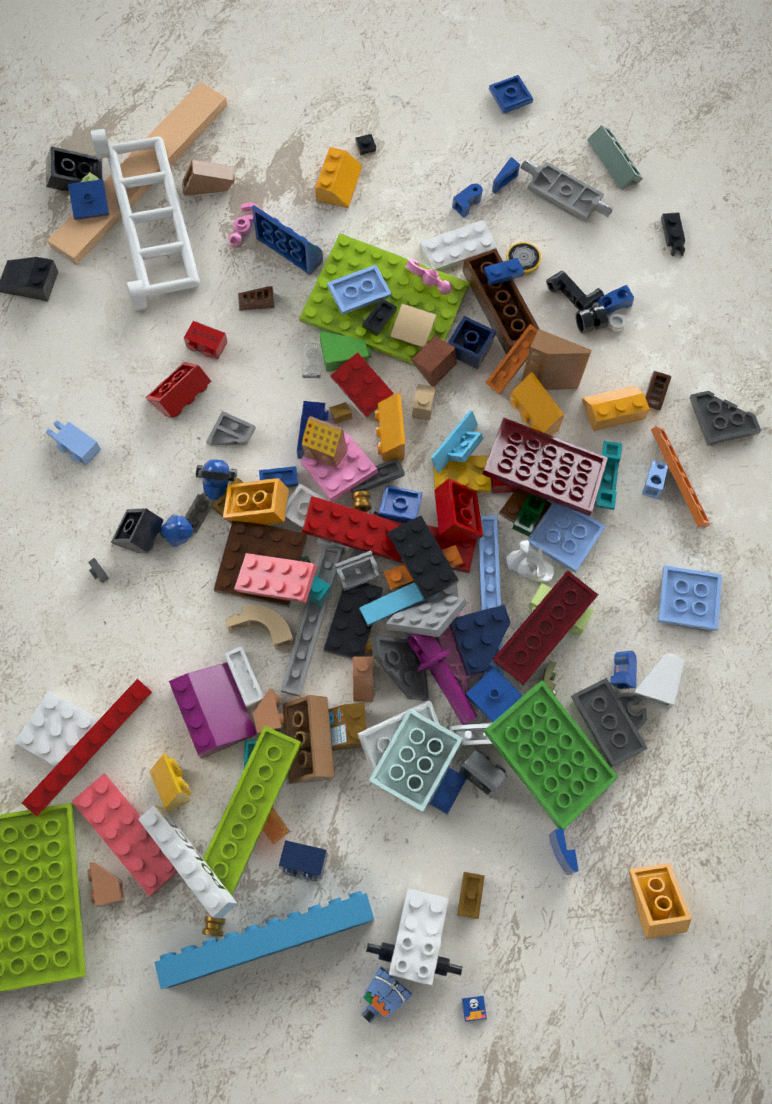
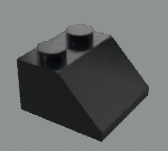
M147 508L127 509L111 543L136 553H149L154 546V540L161 530L164 519Z

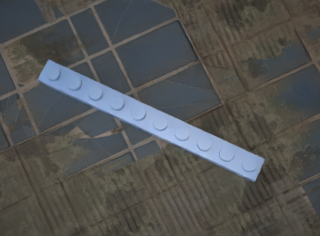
M481 516L483 537L478 538L481 610L501 605L497 516ZM501 641V643H500V645H499V647H498V649H497V651H496L494 657H495L496 654L502 649V647H503V642H502V641ZM491 661L488 669L483 672L484 677L495 667L504 676V670L493 661Z

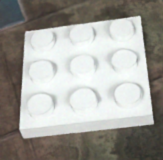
M48 690L14 743L51 765L56 766L99 719Z

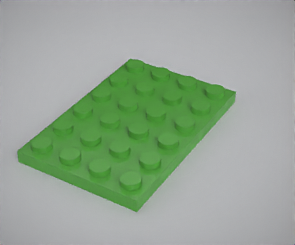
M543 680L538 682L483 731L558 829H565L618 778Z

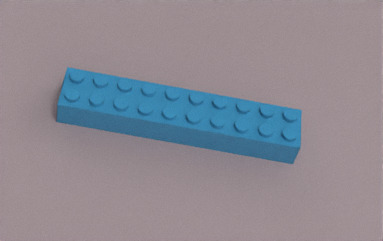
M361 891L349 894L350 899L344 901L341 898H336L328 901V906L321 908L320 904L309 907L307 908L308 912L304 914L296 911L287 914V919L282 921L278 918L266 921L267 926L259 927L253 925L245 928V933L242 934L236 933V931L223 935V940L218 941V939L213 938L202 942L203 946L199 948L194 945L182 948V953L177 955L173 952L159 956V961H155L160 988L168 989L373 922L374 916L367 893L362 894Z

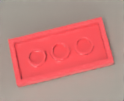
M246 553L234 589L242 593L306 603L317 566L314 563Z

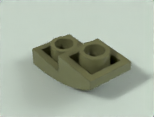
M549 660L542 680L554 696H556L557 691L554 690L556 684L551 681L556 676L557 670L554 668L557 663Z

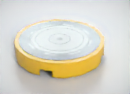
M519 242L509 248L506 261L518 258L524 270V275H528L538 269L541 262V253L533 244Z

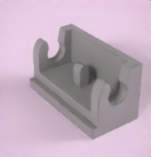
M371 551L335 564L336 575L344 591L380 578L377 570L378 566Z

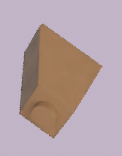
M192 159L182 181L184 195L228 191L235 180V175L232 174V166Z

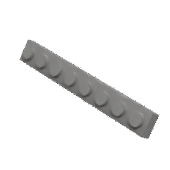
M324 545L315 576L331 585L332 589L336 576L335 564L340 562L342 549ZM329 596L320 608L307 600L281 687V692L301 696Z

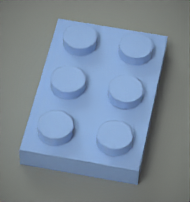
M377 265L327 283V287L342 315L377 303L382 298L387 299L391 297V292Z

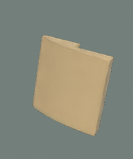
M402 304L390 337L423 348L427 344L436 315Z

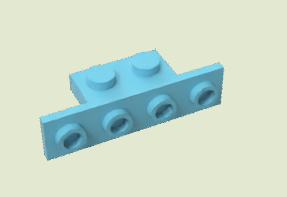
M469 411L432 455L431 460L437 472L440 473L449 461L465 462L484 439L482 433L473 432L478 426L473 411Z

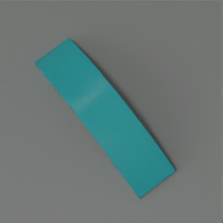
M605 440L603 442L601 455L608 457L595 500V507L615 509L616 484L622 443Z

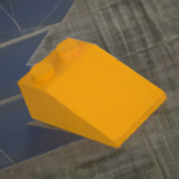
M279 478L230 484L227 488L223 519L266 525L284 523L289 489Z
M670 863L629 869L638 916L646 939L687 932L691 916Z

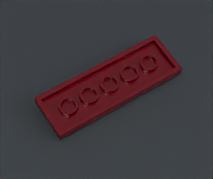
M567 570L492 661L524 686L599 594Z

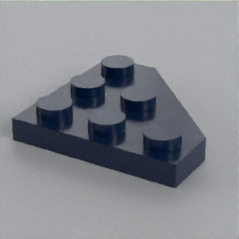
M505 604L456 617L449 626L467 677L485 672L488 669L511 623Z

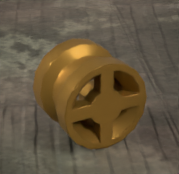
M367 491L353 493V509L363 512L369 511L371 509V503L369 502L371 498L370 493Z
M205 916L204 921L206 924L205 928L202 929V934L223 937L222 926L225 924L226 919Z

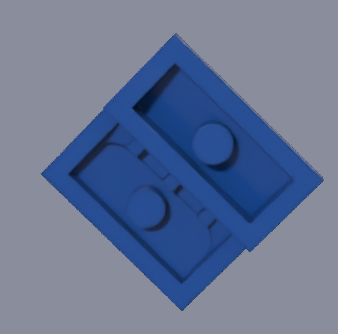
M555 829L549 834L553 852L567 875H572L579 871L575 849H566L564 829Z

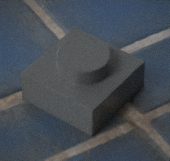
M95 558L88 562L91 566L89 571L95 579L99 577L102 583L109 579Z

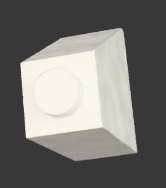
M665 654L633 691V695L642 701L670 709L675 704L685 660L680 659L676 654Z

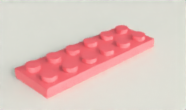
M105 773L72 800L77 809L150 897L178 873L138 820L141 817Z

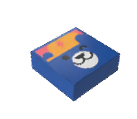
M484 996L462 998L465 1022L487 1019Z

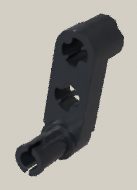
M562 270L546 280L548 289L551 292L556 293L561 290L579 311L590 309L594 303L604 296L600 288L586 295Z

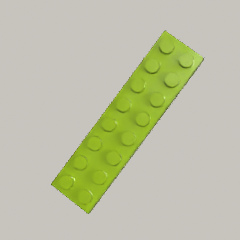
M266 726L261 731L203 857V860L232 897L302 745V742Z

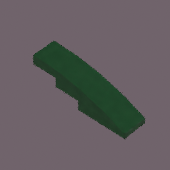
M529 493L512 529L529 537L547 500Z

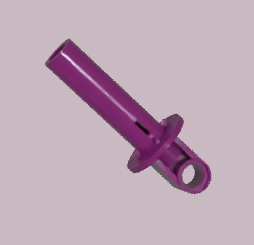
M410 635L408 637L409 645L422 663L417 670L421 671L424 668L426 671L430 670L462 725L475 719L478 715L445 662V656L451 652L450 649L442 651L434 636Z

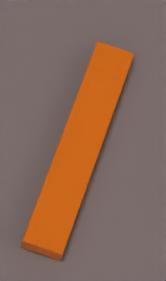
M655 426L651 429L652 434L697 526L701 528L710 526L707 515L665 430Z

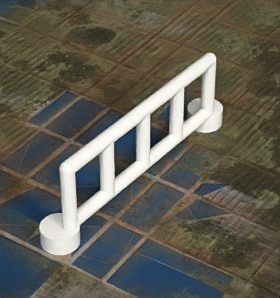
M104 129L90 131L97 159L108 158L137 276V281L127 282L133 310L147 309L146 297L198 287L200 280L163 139L161 137H152L108 145ZM155 148L161 172L123 178L118 154ZM164 182L170 207L137 213L131 212L126 189ZM173 217L179 242L144 249L140 248L135 224ZM182 252L188 278L150 285L144 259Z

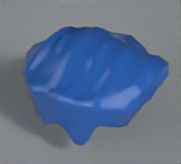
M171 515L160 530V535L172 547H178L186 543L193 534V528L184 516Z

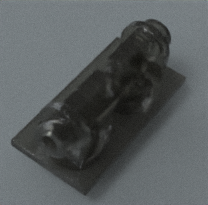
M203 492L201 495L198 494L184 517L189 521L193 532L196 534L211 510L212 505L215 503V501L208 499L209 496Z

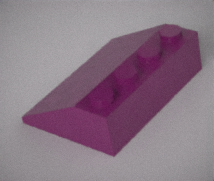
M228 662L186 673L169 681L196 752L201 759L257 735Z

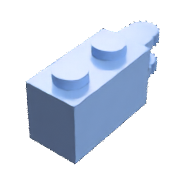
M56 420L53 424L60 431L57 434L50 429L46 431L47 435L56 441V447L63 453L68 452L70 457L77 463L82 462L84 465H87L101 450L97 441L70 422L64 426Z

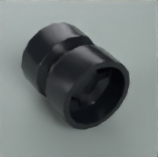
M602 305L591 307L590 311L584 309L576 312V324L580 333L584 334L593 331V329L598 330L607 327L608 317Z

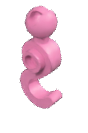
M247 202L241 205L242 212L252 211L253 205L258 206ZM253 214L239 217L234 221L235 233L231 234L228 239L231 246H240L242 243L241 236L249 234L251 231L250 223H254Z
M414 259L408 260L406 268L412 273L421 276L424 279L423 283L430 287L432 285L437 286L439 292L444 295L452 291V284L449 281H441L437 271L419 267L420 262Z

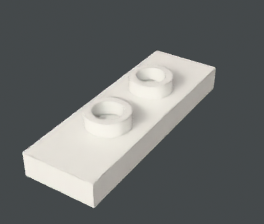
M243 646L224 653L246 708L260 703L264 696Z

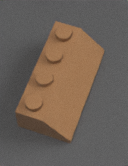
M307 695L284 703L285 735L302 742L288 773L289 784L317 782L334 778L327 697Z

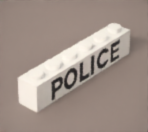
M153 805L138 820L212 918L222 919L237 902L163 807Z

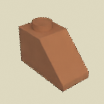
M353 657V701H373V657Z

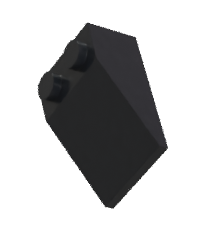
M53 146L50 147L46 157V187L69 191L68 184L81 182L89 172L102 179V159H97L96 156Z
M41 257L7 260L0 279V292L49 301L58 275V269L54 260Z

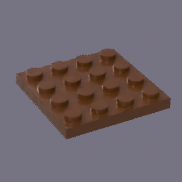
M232 521L214 592L290 608V600L237 592L234 588L246 553L301 561L307 534L263 524Z

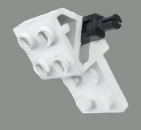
M407 889L395 945L382 942L381 946L368 943L366 952L379 955V960L391 963L389 976L432 986L434 974L447 976L449 972L461 976L463 966L450 964L449 958L438 956L449 898Z

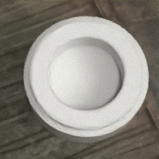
M612 314L608 319L607 326L613 332H620L625 327L626 319L621 314Z

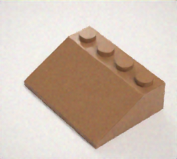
M539 329L530 346L522 381L533 372L545 390L578 389L592 350Z

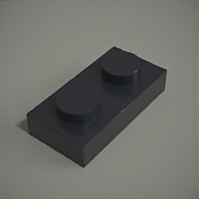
M382 298L364 321L362 328L378 336L396 313L397 307Z

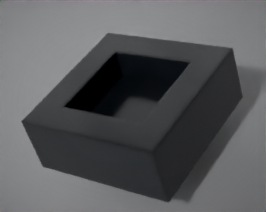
M372 134L355 137L360 155L376 151Z

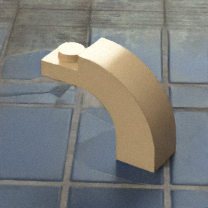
M260 605L243 606L244 614H233L229 616V619L225 620L229 632L249 626L264 628L271 635L275 650L294 644L287 622L280 614L268 607Z

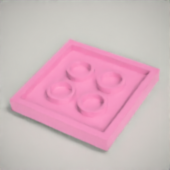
M347 432L344 433L348 451L337 468L331 465L327 466L319 460L309 459L308 457L300 461L304 469L331 502L378 473L376 466Z

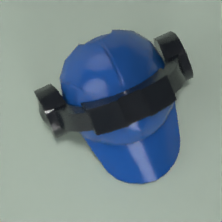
M211 459L204 464V467L203 465H197L196 478H202L205 496L211 500H217L225 494L228 482H233L237 479V469L230 470L228 464L223 460Z

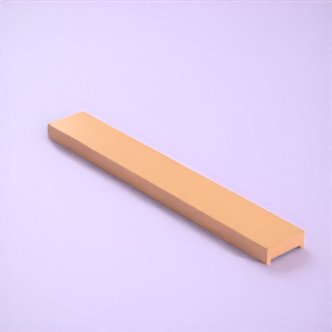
M199 82L146 138L161 137L163 139L171 166L227 107V99L225 96ZM155 148L132 152L120 164L123 178L161 172ZM112 174L104 181L109 215L75 220L72 214L47 240L50 248L55 249L76 265L122 218ZM153 184L126 189L130 208Z

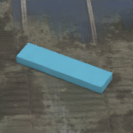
M412 583L360 607L359 610L367 626H370L394 615L396 612L403 611L425 600L415 583Z

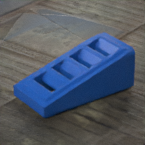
M513 157L507 161L494 179L492 187L494 194L519 175L520 163Z

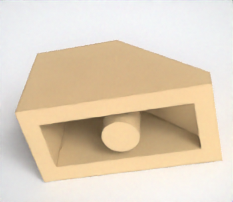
M418 384L414 398L412 418L430 420L436 387Z

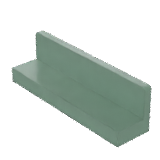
M601 125L587 139L620 189H624L632 180L639 183L643 179L609 128Z

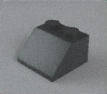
M475 750L463 763L459 773L467 777L472 784L492 798L508 776L505 774V769L498 764L493 765L489 761L490 758L484 752H477Z

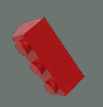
M183 362L145 398L165 416L177 417L186 405L191 404L195 400V396L208 388L207 385L212 381L198 364Z
M448 478L434 490L439 536L454 542L482 538L483 530L477 491Z

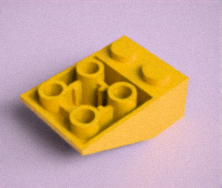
M166 753L162 754L149 772L165 810L169 812L190 802L189 795L192 792L189 785L181 777L184 774L180 765L177 764L173 757L169 758Z

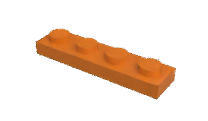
M531 324L485 382L498 394L502 393L528 358L530 346L538 332Z
M456 545L442 550L452 568L463 564ZM404 564L384 571L390 591L414 583Z

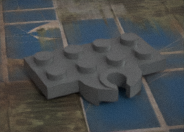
M605 678L571 696L611 768L648 749L637 731L647 720V710L642 708L639 714H633L630 711V705H637L642 701L633 693L616 695L610 682Z

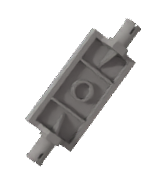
M525 159L521 164V170L533 175V179L528 185L530 191L585 222L595 210L607 218L612 213L613 207L601 202L604 193L550 163L545 162L543 166H537Z

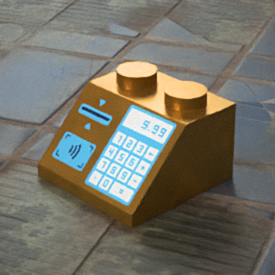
M364 702L344 704L329 709L332 751L363 748L358 733L367 729Z

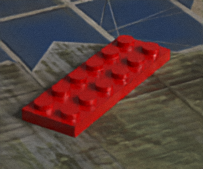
M311 496L301 533L363 552L371 551L373 555L403 564L387 535V532L403 524Z

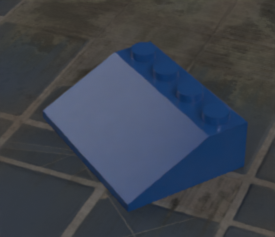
M255 205L252 206L256 239L311 275L323 262V252L320 247L313 245L305 237L298 235L293 229L283 225L277 218L271 217Z

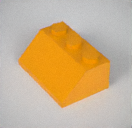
M329 147L315 187L316 201L349 208L362 165L346 150Z
M532 372L512 391L510 404L514 409L518 410L521 419L530 428L553 435L559 431L564 413Z
M635 386L582 398L593 431L643 420L650 410L644 393Z
M397 393L379 402L378 410H375V421H379V427H376V436L380 438L381 442L377 444L378 455H382V461H390L395 458L404 460L405 436L401 393Z

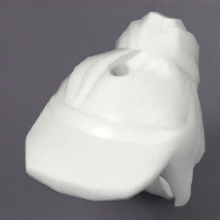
M527 540L519 543L520 550L512 551L506 557V565L509 570L518 572L519 575L526 579L546 583L551 581L554 576L553 566L543 560L542 549H539L537 552L529 549L530 543Z

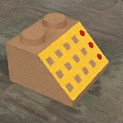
M311 416L308 418L302 441L304 454L309 459H316L327 466L331 465L337 468L348 451L343 429Z

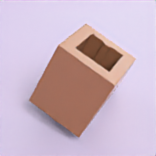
M273 689L268 690L253 713L258 736H260L264 726L277 732H282L281 726L285 725L283 713L279 714L277 706H281L279 694H275Z
M91 862L87 874L93 886V890L90 891L92 903H95L97 907L125 902L122 880L98 863Z

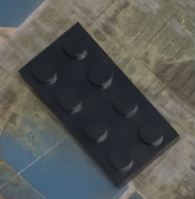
M421 515L387 532L390 541L424 600L459 582Z
M364 583L346 591L342 588L324 646V652L349 659L363 657L372 625L367 626L359 608L381 598L382 587Z

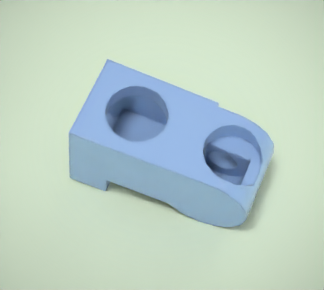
M652 461L642 490L643 495L655 499L659 498L664 486L668 468L667 464Z

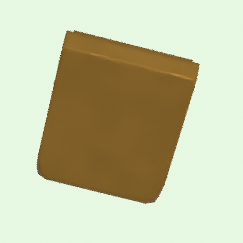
M346 402L329 407L335 424L352 419V412Z

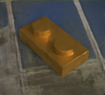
M463 872L457 916L479 919L485 875Z

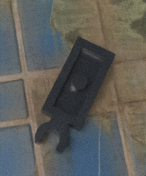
M663 213L661 221L667 246H672L671 255L675 256L676 250H678L681 256H683L685 252V247L683 246L685 244V236L680 213Z

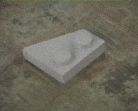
M222 411L206 442L209 445L248 444L256 427Z

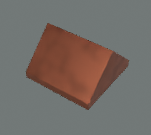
M434 336L410 359L433 387L457 364L455 348L437 336Z

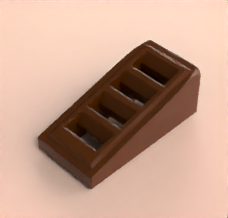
M273 286L238 293L239 310L275 308ZM244 298H247L246 304H244Z
M653 371L645 396L650 408L661 410L672 376ZM655 380L664 382V385L656 383ZM653 386L662 388V391L653 389ZM651 392L659 394L660 398L651 395ZM649 398H650V399H653V400H656V401H659V403H658V404H655V403L649 402Z

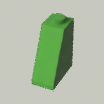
M325 331L319 332L326 372L337 370L357 352L369 364L371 350L370 347L366 346L365 340Z

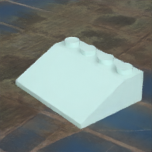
M409 708L369 781L418 811L425 813L464 742L463 738Z

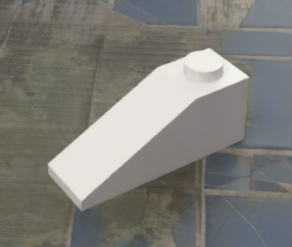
M492 723L450 726L451 732L463 738L464 742L461 747H495L483 732Z

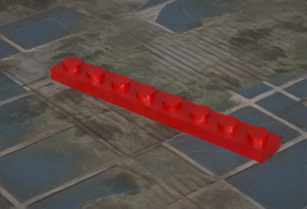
M136 679L21 804L38 817L146 700L152 691L139 679Z

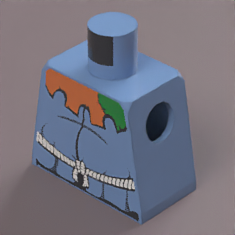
M380 966L363 996V999L369 1005L361 1015L369 1023H372L379 1013L387 1019L413 994L397 979L389 976V972Z

